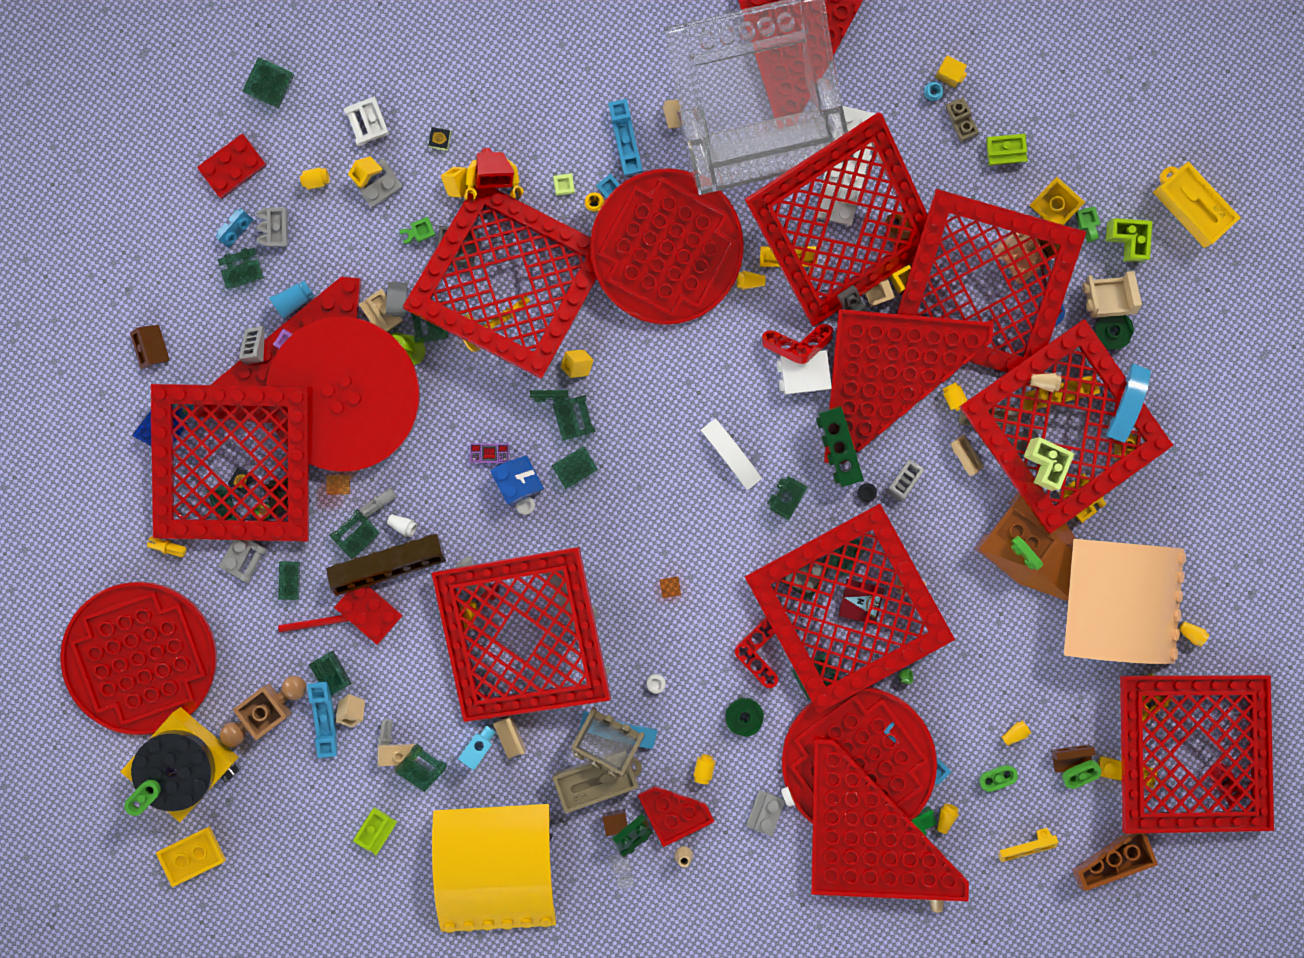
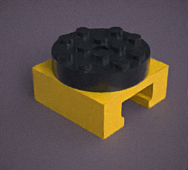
M180 707L139 748L135 756L120 772L133 783L135 790L147 780L156 781L160 785L161 791L150 806L167 811L177 821L181 822L239 756ZM170 767H174L177 770V774H171ZM148 787V791L153 792V788Z

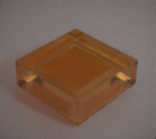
M678 576L659 579L662 598L681 595Z

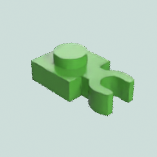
M429 217L410 223L412 227L410 230L402 229L399 231L400 235H409L408 239L403 240L404 244H410L414 238L419 243L436 236Z

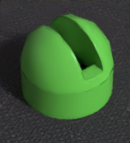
M911 669L899 671L898 677L901 678L898 680L900 683H913V672Z

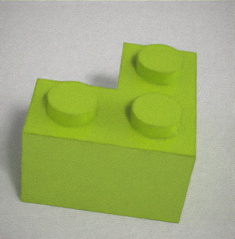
M1113 218L1107 222L1105 242L1124 243L1123 262L1143 263L1150 260L1152 221Z

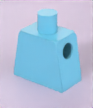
M486 725L481 734H475L458 760L474 770L491 747L492 743L489 741L496 732ZM478 741L484 744L481 750L475 748Z

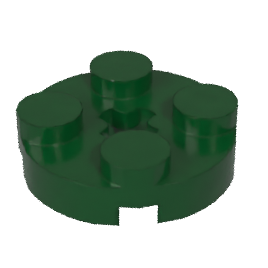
M1127 315L1099 317L1093 326L1095 334L1106 350L1124 348L1130 343L1134 334V325ZM1111 326L1118 329L1116 336L1110 334Z
M741 697L729 704L726 709L725 720L728 728L733 733L748 737L760 730L764 720V713L756 701L749 697ZM742 712L750 714L747 722L744 720L740 721L739 717H741Z

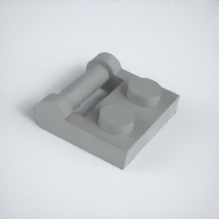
M384 158L379 161L378 165L382 168V171H386V175L366 188H360L354 182L372 209L404 188Z
M233 540L219 568L246 583H250L257 564L268 549L253 540ZM253 548L256 552L244 573L241 569Z

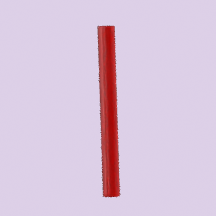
M343 615L278 625V630L281 633L348 622L349 620Z

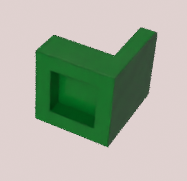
M929 806L923 808L919 815L912 819V822L925 835L927 834L926 829L937 824L933 815L934 812Z

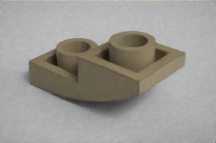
M963 97L946 104L947 113L961 143L979 135V130L971 118L972 112Z

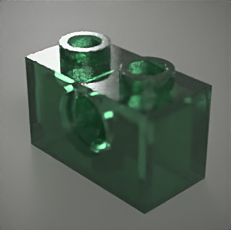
M786 476L785 479L781 477L776 486L779 488L776 495L772 494L767 504L769 505L768 510L786 520H790L808 487L792 477ZM785 491L791 495V499L787 503L781 500V494Z

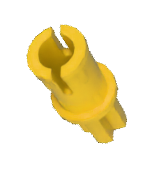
M153 536L148 539L153 543L147 542V548L161 551L164 555L171 554L181 558L186 555L187 548L171 543V540L165 541L153 538Z

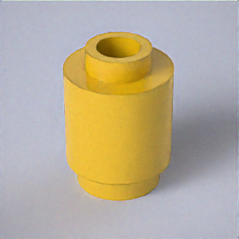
M319 167L302 171L300 181L303 187L306 186V189L310 190L326 186V184L330 183V177L326 168L322 169Z
M955 382L943 388V396L950 409H955L956 412L961 410L959 406L968 400L961 386H958Z
M702 754L700 757H697L693 774L695 782L709 784L710 780H712L716 761L713 760L711 755Z

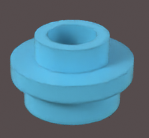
M930 82L924 89V95L930 101L939 100L944 92L942 85L938 82ZM930 90H936L937 94H931Z

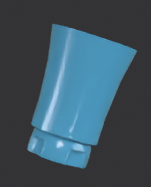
M303 280L299 284L296 283L285 291L269 297V299L285 320L299 307L307 303L308 299L313 298L314 294Z

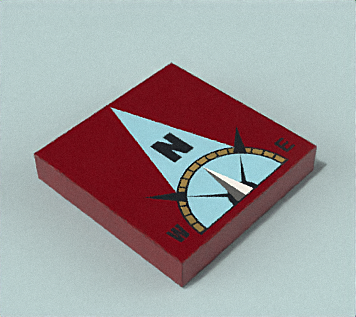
M851 580L850 586L860 588L862 582ZM865 583L863 589L874 592L875 585ZM878 586L877 594L883 595L885 588ZM844 587L838 616L865 622L872 595ZM875 596L873 607L880 608L881 597ZM872 609L869 620L877 622L879 611Z

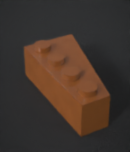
M1146 833L1123 834L1073 868L1072 871L1079 888L1087 891L1157 866L1158 863Z

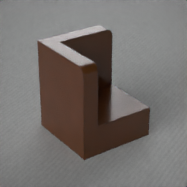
M626 809L603 813L602 818L606 836L616 835L628 825Z

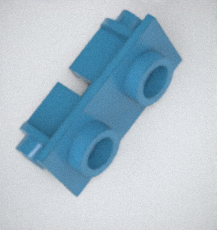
M242 208L236 209L228 219L231 222L230 225L225 222L216 232L217 235L215 237L228 248L254 220Z

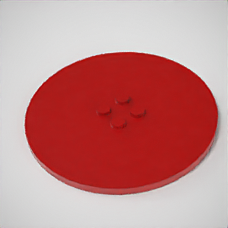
M671 168L642 172L627 179L615 188L600 207L595 217L590 237V257L593 271L605 294L616 306L630 316L654 324L670 325L688 322L716 307L733 287L742 265L744 251L741 223L726 195L712 182L702 176L686 170Z
M352 317L324 318L297 330L277 351L270 365L266 380V386L309 387V464L330 471L361 470L382 462L404 443L418 415L420 386L415 366L409 354L389 332L376 324ZM267 406V411L270 413L276 406ZM283 406L288 412V406ZM280 408L272 415L279 423L286 417ZM270 419L273 428H275L277 425ZM288 420L282 425L287 431ZM280 428L275 431L281 440L287 436ZM288 439L284 442V444H285V446H286L287 448H288Z
M152 582L122 583L93 595L71 618L61 645L62 675L74 702L96 723L123 734H154L167 718L180 707L189 715H192L207 697L213 684L217 667L215 639L209 623L202 612L181 593L167 586Z
M867 687L820 713L817 712L811 701L792 722L782 750L783 779L785 786L791 792L796 808L811 824H813L814 739H834L911 821L919 815L927 804L933 791L937 774L935 745L922 718L909 704L899 697L878 688ZM894 722V726L889 731L890 733L885 734L886 728ZM889 736L895 737L896 743Z

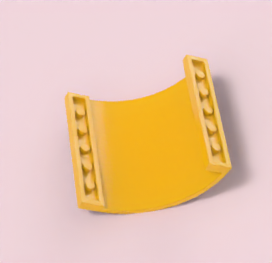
M549 804L433 810V886L441 932H470L483 929L549 927L556 925L550 864L549 822H551Z

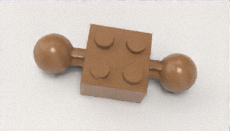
M290 676L282 683L279 693L274 690L270 683L260 688L233 709L241 721L239 723L231 722L222 727L220 731L221 742L227 747L239 746L244 741L246 731H249L255 740L263 737L292 715L285 702L287 700L295 701L301 699L307 690L306 682L299 676Z

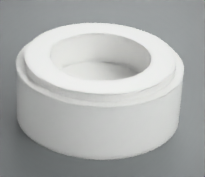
M528 497L517 503L516 509L523 515L530 514L535 509V502L531 497Z
M652 674L648 677L646 685L651 693L658 694L664 690L666 682L662 675Z
M783 788L781 792L788 807L794 806L795 802L789 788Z

